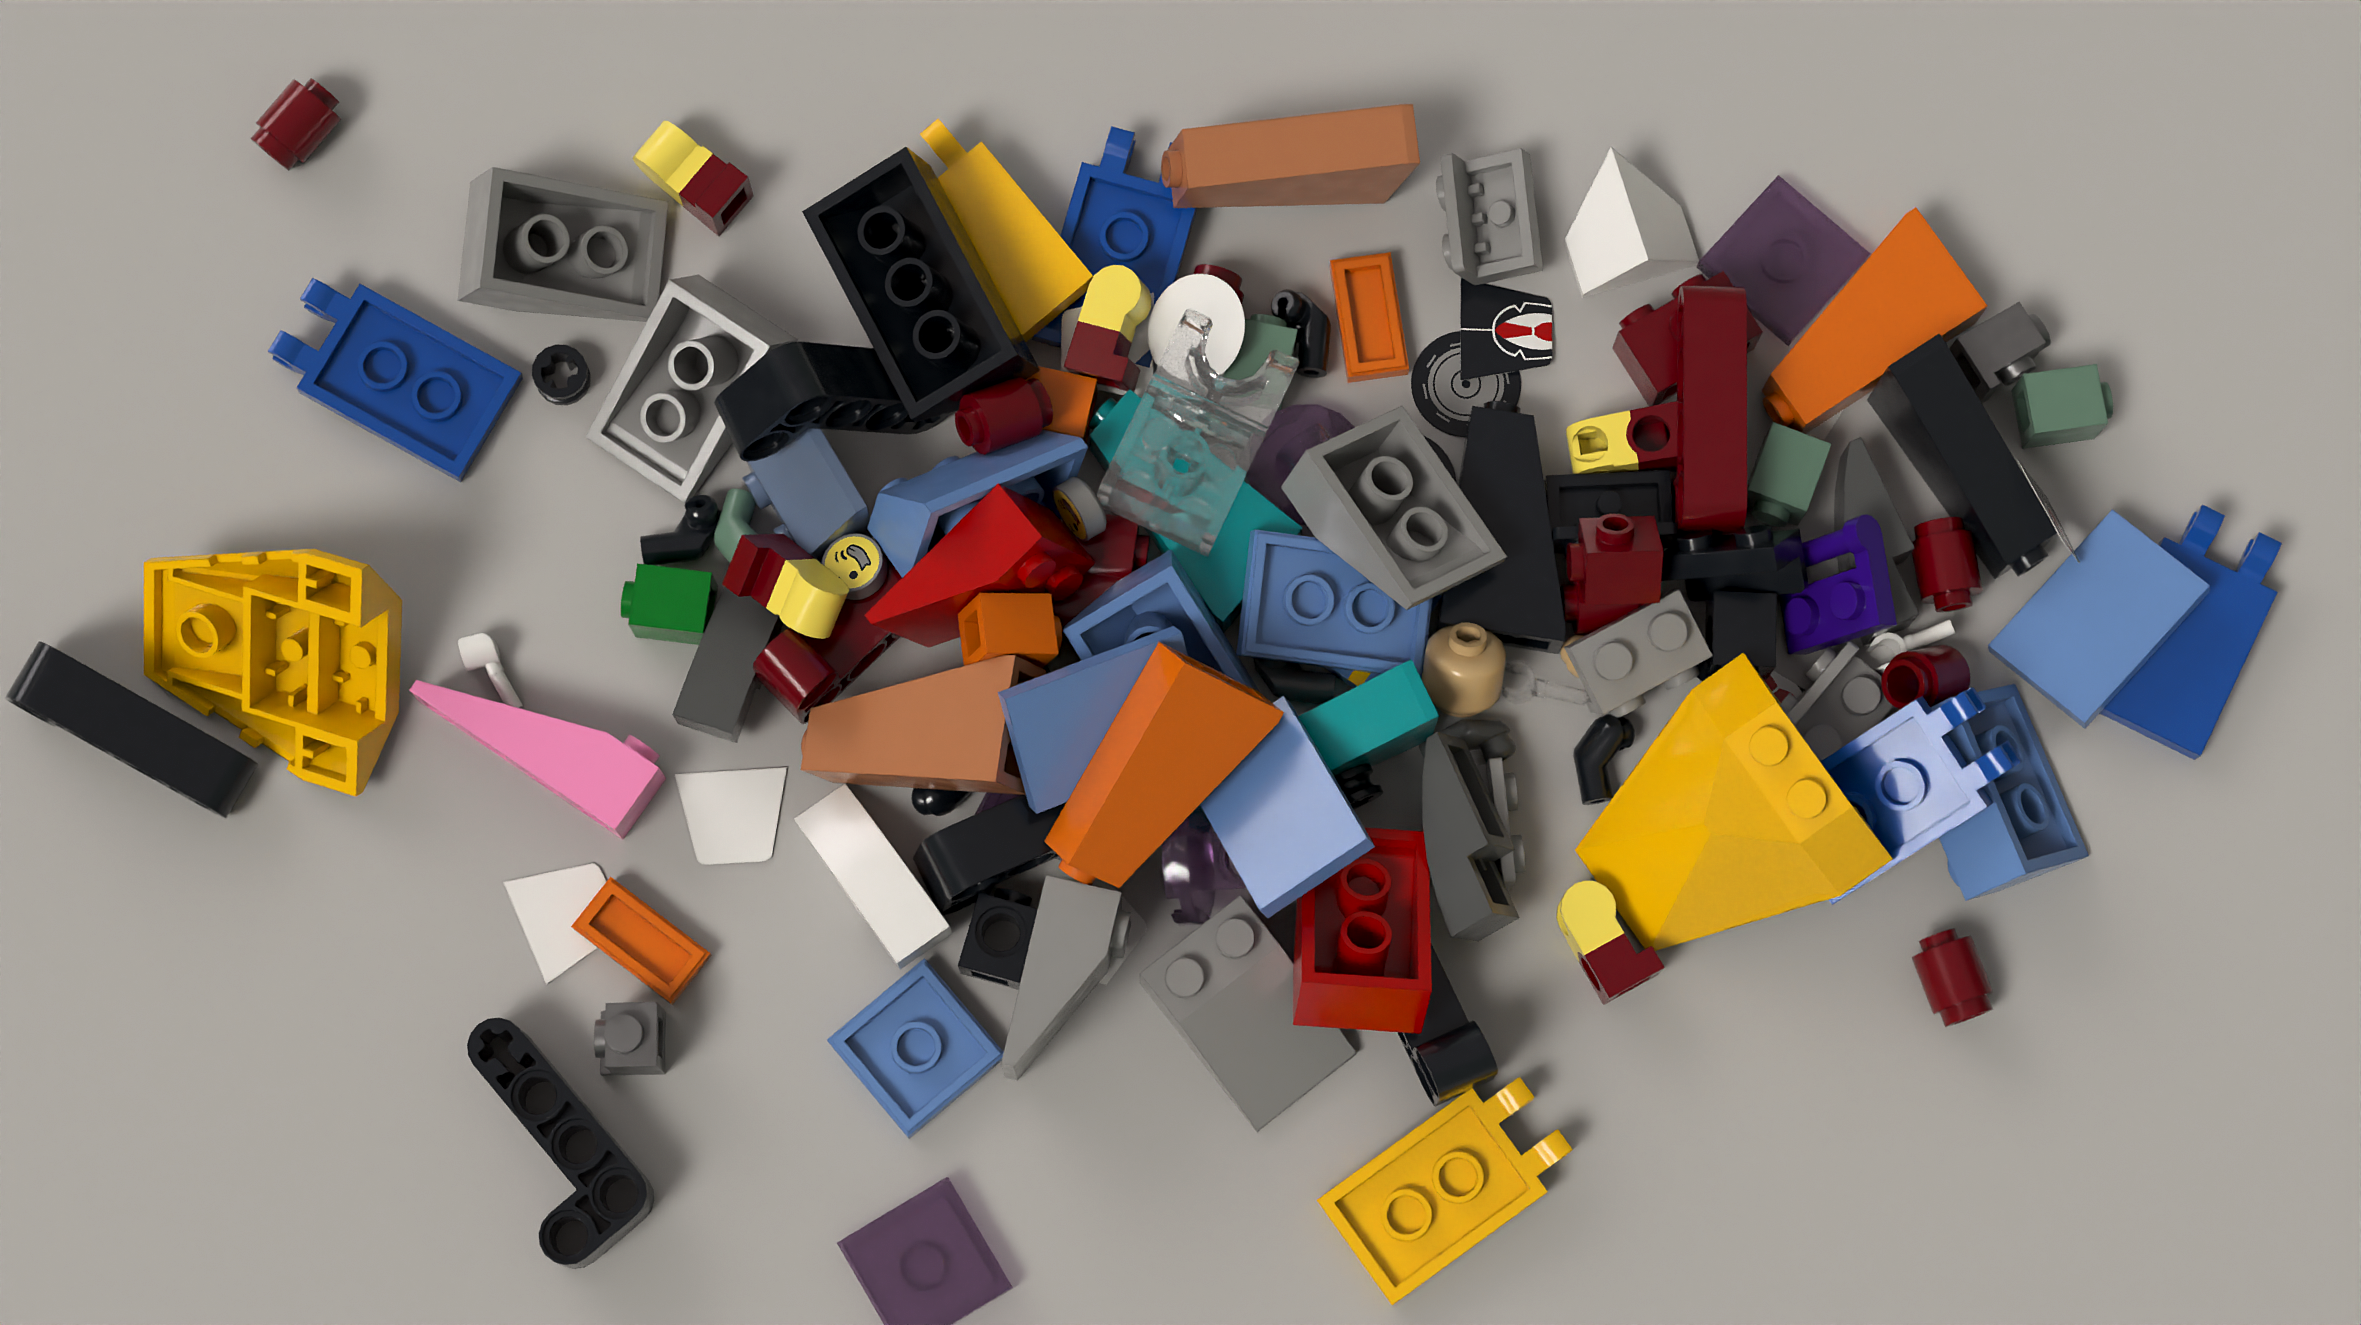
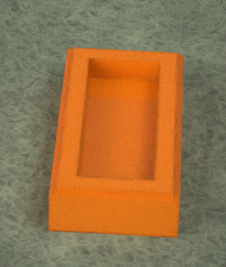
M1391 252L1330 260L1329 268L1347 383L1408 375L1409 364Z
M612 877L607 880L571 926L576 932L671 1005L676 1002L712 956L710 952Z

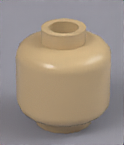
M1459 623L1436 631L1427 642L1422 673L1423 684L1433 704L1442 712L1460 718L1471 717L1491 708L1499 700L1503 685L1507 657L1503 643L1491 631L1484 630L1481 626L1474 623Z

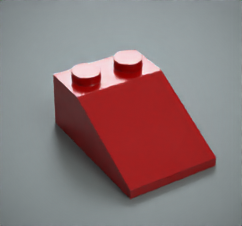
M998 483L864 616L874 626L930 648L960 637L958 613L979 593L1051 594L1053 605L1056 601L1067 598L1079 588L1083 581V575L1095 564V561L1052 510Z
M1364 827L1375 847L1297 899L1293 966V1025L1421 1034L1432 992L1430 875L1426 857L1424 831Z

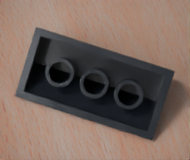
M908 147L899 150L802 211L911 420L918 422L958 411L960 400L966 394L1015 377H1021L1026 380L1040 371L931 165Z

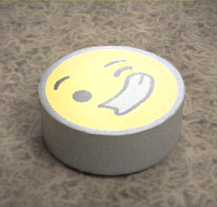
M1073 476L1052 489L1055 506L1062 520L1076 538L1086 542L1105 531L1107 524L1105 512L1097 496L1085 481Z
M848 534L836 539L827 548L822 558V564L848 585L849 592L846 599L860 600L873 595L881 588L887 577L888 562L886 556L872 538L863 534Z

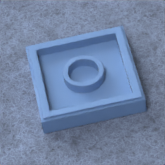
M925 958L827 1039L832 1048L909 1139L999 1064L1004 1053Z

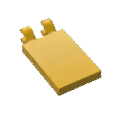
M938 118L920 135L947 166L948 170L940 175L938 180L1023 339L1027 342L1087 292L1093 275L982 141L967 153Z
M1520 1077L1484 1103L1474 1089L1466 1091L1317 1199V1202L1391 1305L1397 1303L1548 1193L1537 1176L1573 1150L1557 1129L1521 1155L1500 1127V1123L1535 1098Z

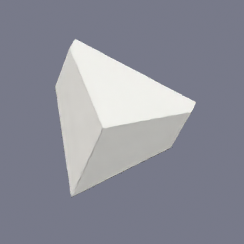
M1610 147L1564 239L1567 254L1582 298L1699 264L1681 205L1615 149Z

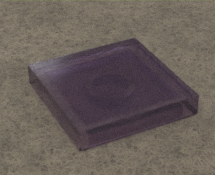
M1778 175L1699 260L1696 268L1709 279L1724 271L1734 287H1745L1747 308L1752 316L1789 346L1860 269L1871 253Z
M948 1177L837 1242L884 1325H954L1013 1289Z

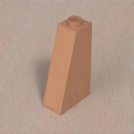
M1399 104L1182 129L1168 150L1163 152L1161 161L1162 181L1165 188L1172 189L1174 208L1384 204L1420 164L1413 104Z
M1002 655L810 708L807 730L801 742L803 757L800 770L832 783L1026 795L998 692L1045 675L1046 670L1015 655Z

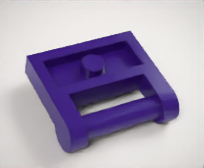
M1867 514L1847 520L1843 529L1802 543L1806 568L1850 552L1854 554L1856 568L1810 583L1808 588L1801 593L1779 595L1788 654L1807 655L1826 649L1828 646L1832 647L1897 625L1883 535L1876 519Z

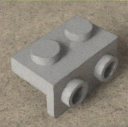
M1519 148L1467 161L1462 160L1454 153L1441 156L1442 175L1436 179V192L1439 203L1446 212L1448 234L1443 236L1442 248L1448 267L1455 274L1473 285L1543 271L1530 154L1524 149Z
M1672 589L1660 595V603L1644 604L1564 647L1589 696L1585 703L1590 712L1602 715L1609 712L1617 718L1644 705L1646 701L1642 694L1664 683L1668 690L1692 680L1700 674L1697 664L1713 656L1679 589Z

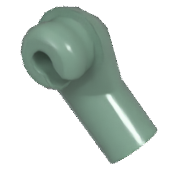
M730 489L727 492L714 533L716 548L729 563L733 558L741 535L757 534L749 526L756 502L750 492L742 489Z

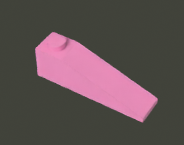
M416 680L409 689L421 704L622 840L666 780L661 769L655 765L660 755L632 735H628L622 743L604 731Z

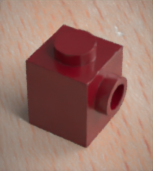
M1613 513L1603 515L1600 518H1579L1578 543H1569L1567 546V572L1569 581H1579L1584 606L1660 603L1663 547L1655 516L1628 517Z

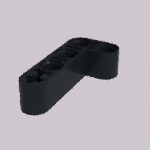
M791 342L771 350L716 397L714 402L741 460L747 462L764 459L777 453L807 428L909 435L927 431L950 415V413L918 422L911 420L874 348L812 342Z
M41 641L34 648L5 697L7 701L52 726L62 728L225 819L258 766L257 762Z
M1020 795L952 824L926 838L918 847L913 860L934 905L941 915L945 916L970 906L977 901L979 893L988 895L995 884L1059 857L1044 840L1066 803L1036 814L1029 807L1026 795Z
M1431 944L1432 992L1422 1033L1397 1032L1428 1098L1436 1107L1470 1089L1493 1080L1498 1074V1068L1479 1026L1473 1020L1468 1021Z
M503 1018L487 1019L479 1023L470 1033L467 1049L472 1064L576 1188L572 1195L551 1211L543 1220L539 1230L540 1247L549 1259L559 1265L572 1269L585 1268L599 1259L648 1216L654 1203L653 1188L646 1176L532 1039L510 1020ZM500 1037L505 1042L511 1041L507 1047L510 1054L526 1069L515 1076L504 1063L496 1058L490 1059L494 1054V1050L490 1045L492 1040ZM535 1060L536 1064L534 1066H531V1064ZM511 1081V1083L509 1084V1086H508V1088H507V1087H506V1083H508V1082ZM541 1082L553 1083L556 1089V1100L553 1107L544 1114H530L526 1107L528 1091L532 1086ZM578 1131H592L597 1138L595 1154L584 1163H571L566 1155V1145L569 1138ZM619 1179L633 1180L638 1189L636 1203L626 1212L615 1213L610 1211L606 1202V1194L609 1187ZM570 1221H581L587 1229L588 1239L586 1245L580 1252L574 1255H563L557 1247L556 1237L558 1231L564 1224Z

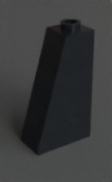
M1937 334L1888 366L1867 401L1950 517L1963 518L1965 530L1972 532L1976 554L1993 578H1998L2010 569H2013L2019 577L2044 561L2049 556L2044 547L2057 534V531L1941 335Z
M1490 401L1484 403V407L1472 406L1467 423L1458 486L1507 558L1503 563L1442 593L1436 631L1459 623H1474L1481 626L1484 630L1491 631L1502 641L1503 646L1559 654L1565 640L1566 626L1534 415L1520 413V407L1507 402Z

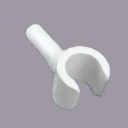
M1950 619L1903 637L1887 632L1875 637L1866 649V652L1883 645L1891 648L1896 656L1902 652L1919 649L1956 633ZM1889 663L1878 667L1875 671L1883 675Z
M484 633L460 638L458 646L466 671L486 667L488 676L503 703L522 708L523 705L504 673L505 670L501 664L500 652L496 641Z

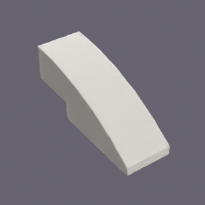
M846 783L794 818L798 827L900 970L952 934L949 924Z

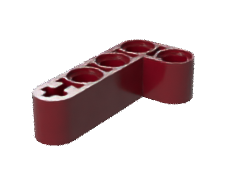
M1680 286L1677 305V476L1671 485L1673 521L1678 522L1679 535L1712 530L1714 536L1732 535L1736 530L1743 528L1745 525L1747 513V298L1745 287Z
M887 556L888 573L881 588L873 595L864 599H845L829 638H813L789 628L772 640L753 663V669L758 680L801 724L808 723L810 708L833 702L901 637L872 625L864 616L902 579Z

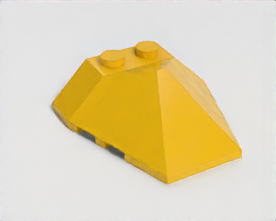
M317 549L156 557L145 561L144 675L205 716H209L214 712L241 729L238 738L253 748L263 744L289 761L286 769L300 779L355 797L360 795L366 787L399 713L402 599L370 565Z
M1744 652L1689 692L1575 849L1595 880L1606 886L1613 894L1617 911L1644 949L1652 946L1657 951L1841 896L1893 859L1780 706L1781 703Z

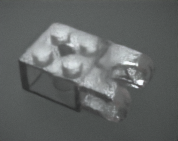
M1188 308L1185 310L1101 481L1097 498L1104 509L1208 557L1299 365V360L1275 349L1269 353L1266 361L1255 375L1241 380L1222 377L1210 367L1205 355L1208 334L1213 326L1212 319L1194 309ZM1176 458L1189 463L1186 473L1178 472L1172 468Z

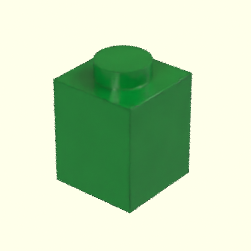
M637 563L635 582L625 581L621 598V617L629 618L628 625L636 638L699 645L716 605L718 584L712 572Z

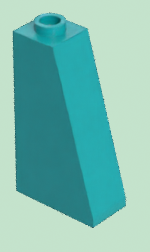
M1129 389L1119 402L1109 398L1091 419L1089 427L1094 431L1090 434V451L1132 512L1139 518V522L1161 554L1172 549L1224 633L1241 613L1250 531L1256 529L1302 536L1303 528Z
M1411 659L1300 715L1299 718L1332 774L1336 776L1366 763H1369L1372 767L1426 741L1429 736L1433 735L1439 715Z

